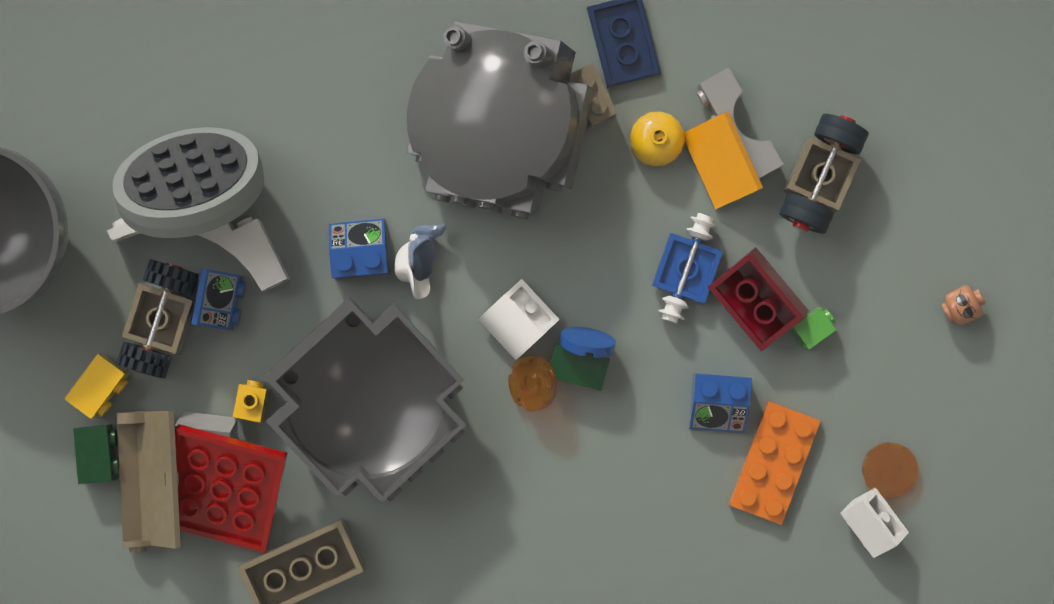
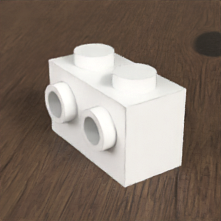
M876 487L853 499L840 513L873 558L896 547L909 533Z

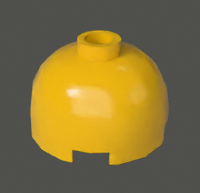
M661 111L649 112L641 116L633 125L630 133V148L634 156L643 164L653 167H662L674 162L681 154L685 143L684 130L680 122L671 114Z

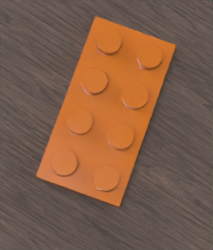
M767 401L728 505L782 525L820 420Z

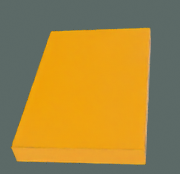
M729 111L684 132L685 143L715 210L763 188Z

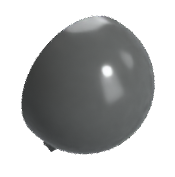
M0 147V314H4L29 303L51 283L63 262L66 252L68 221L62 198L50 178L28 158L12 150Z

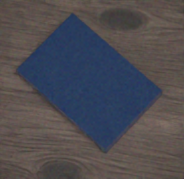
M612 0L586 8L607 88L661 75L642 0Z

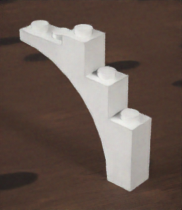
M252 217L238 222V228L235 230L232 223L229 222L212 231L198 234V236L217 243L234 255L251 273L261 291L266 292L290 280L261 220H253ZM122 218L113 222V228L107 230L111 240L115 242L141 234L130 228Z

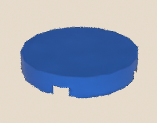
M570 327L562 330L560 336L562 348L578 356H586L587 352L593 353L595 358H605L614 353L615 339L609 334L596 329Z

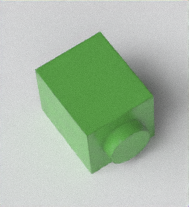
M818 307L808 313L791 330L803 347L809 350L836 331V328L833 326L836 321L827 309L823 311L821 307Z

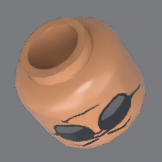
M963 285L945 295V302L942 303V307L951 324L956 322V324L964 326L982 317L983 310L981 306L985 305L986 302L979 289L973 291L970 286Z

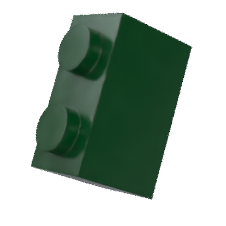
M555 344L547 377L602 391L610 358H595L593 353L587 352L586 356H578L563 349L561 345Z
M112 424L73 428L78 484L117 480L119 458H115L114 447L118 446L117 431L113 430Z

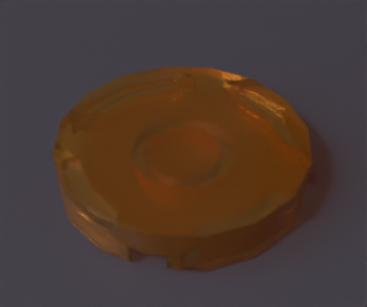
M536 355L521 357L514 362L512 366L514 369L508 379L510 394L514 402L518 406H523L529 412L544 410L551 405L557 391L556 374L552 366L544 358Z
M884 442L877 444L864 457L861 469L864 482L870 490L876 487L882 497L894 498L904 495L913 487L917 480L918 465L916 458L908 448L899 443Z

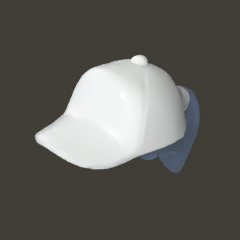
M446 224L437 226L421 225L414 228L409 242L403 245L397 252L395 275L400 281L410 283L415 299H423L430 292L429 278L433 274L432 264L436 255L433 239L445 232Z

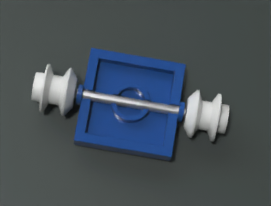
M698 213L697 217L691 216V219L695 222L693 228L686 229L690 236L694 237L692 240L673 233L669 234L652 283L654 287L673 293L672 296L662 298L666 306L665 309L658 311L663 313L662 319L676 324L679 319L684 320L680 315L682 309L689 308L686 302L681 300L683 297L705 304L710 291L708 286L713 282L723 253L719 249L702 244V240L713 239L709 231L710 228L717 227V225L712 223L714 218Z

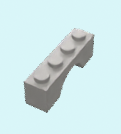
M728 67L698 85L700 91L697 92V96L704 107L709 106L713 113L710 119L729 111L735 124L734 105L743 91ZM736 126L759 179L784 165L771 140L757 141L750 139L741 133Z

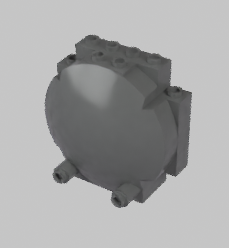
M454 21L453 26L448 27L443 34V41L447 46L444 56L430 55L429 60L420 71L412 87L407 107V132L410 141L407 153L415 156V161L421 163V167L429 175L425 191L434 194V200L446 203L452 201L465 207H479L501 214L502 209L512 211L511 216L528 219L529 215L538 216L544 188L562 192L563 187L569 189L573 187L595 90L589 85L569 81L576 52L560 40Z
M349 297L264 376L273 388L287 401L267 419L266 423L336 497L341 493L345 496L348 495L358 485L355 482L358 478L381 503L386 499L390 502L402 491L400 486L407 479L412 482L423 472L422 465L428 460L433 463L444 453L443 446L447 442L455 443L465 433L463 428L466 426V423L450 407V404L445 399L447 396L452 399L463 389L460 384L464 379L394 303L373 321Z

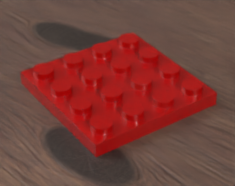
M178 424L175 429L176 466L179 475L178 505L180 531L265 553L268 547L288 453Z

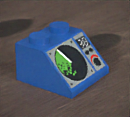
M385 219L329 224V256L331 277L333 279L390 274Z
M202 268L191 324L225 330H233L234 325L238 326L241 316V309H237L239 298L244 297L246 282L242 281L243 276Z
M693 373L689 429L745 433L750 408L752 378Z

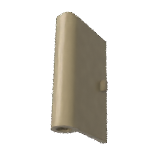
M174 411L116 413L123 547L129 548L130 553L145 552L146 546L181 548L178 505L179 475L176 466Z

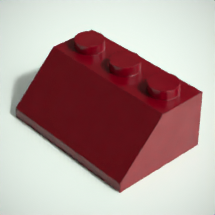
M756 247L708 286L710 291L761 352L800 322L809 312Z

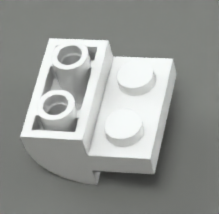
M521 279L478 320L508 353L517 360L560 319Z

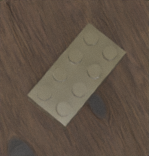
M344 518L238 566V570L254 604H294L358 575L366 569Z

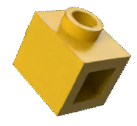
M247 379V384H239L233 417L264 422L270 389L263 388L264 382Z

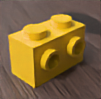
M97 354L64 399L90 419L97 418L98 416L103 417L112 406L109 401L114 394L117 393L119 395L129 383L126 378L130 373L105 354Z

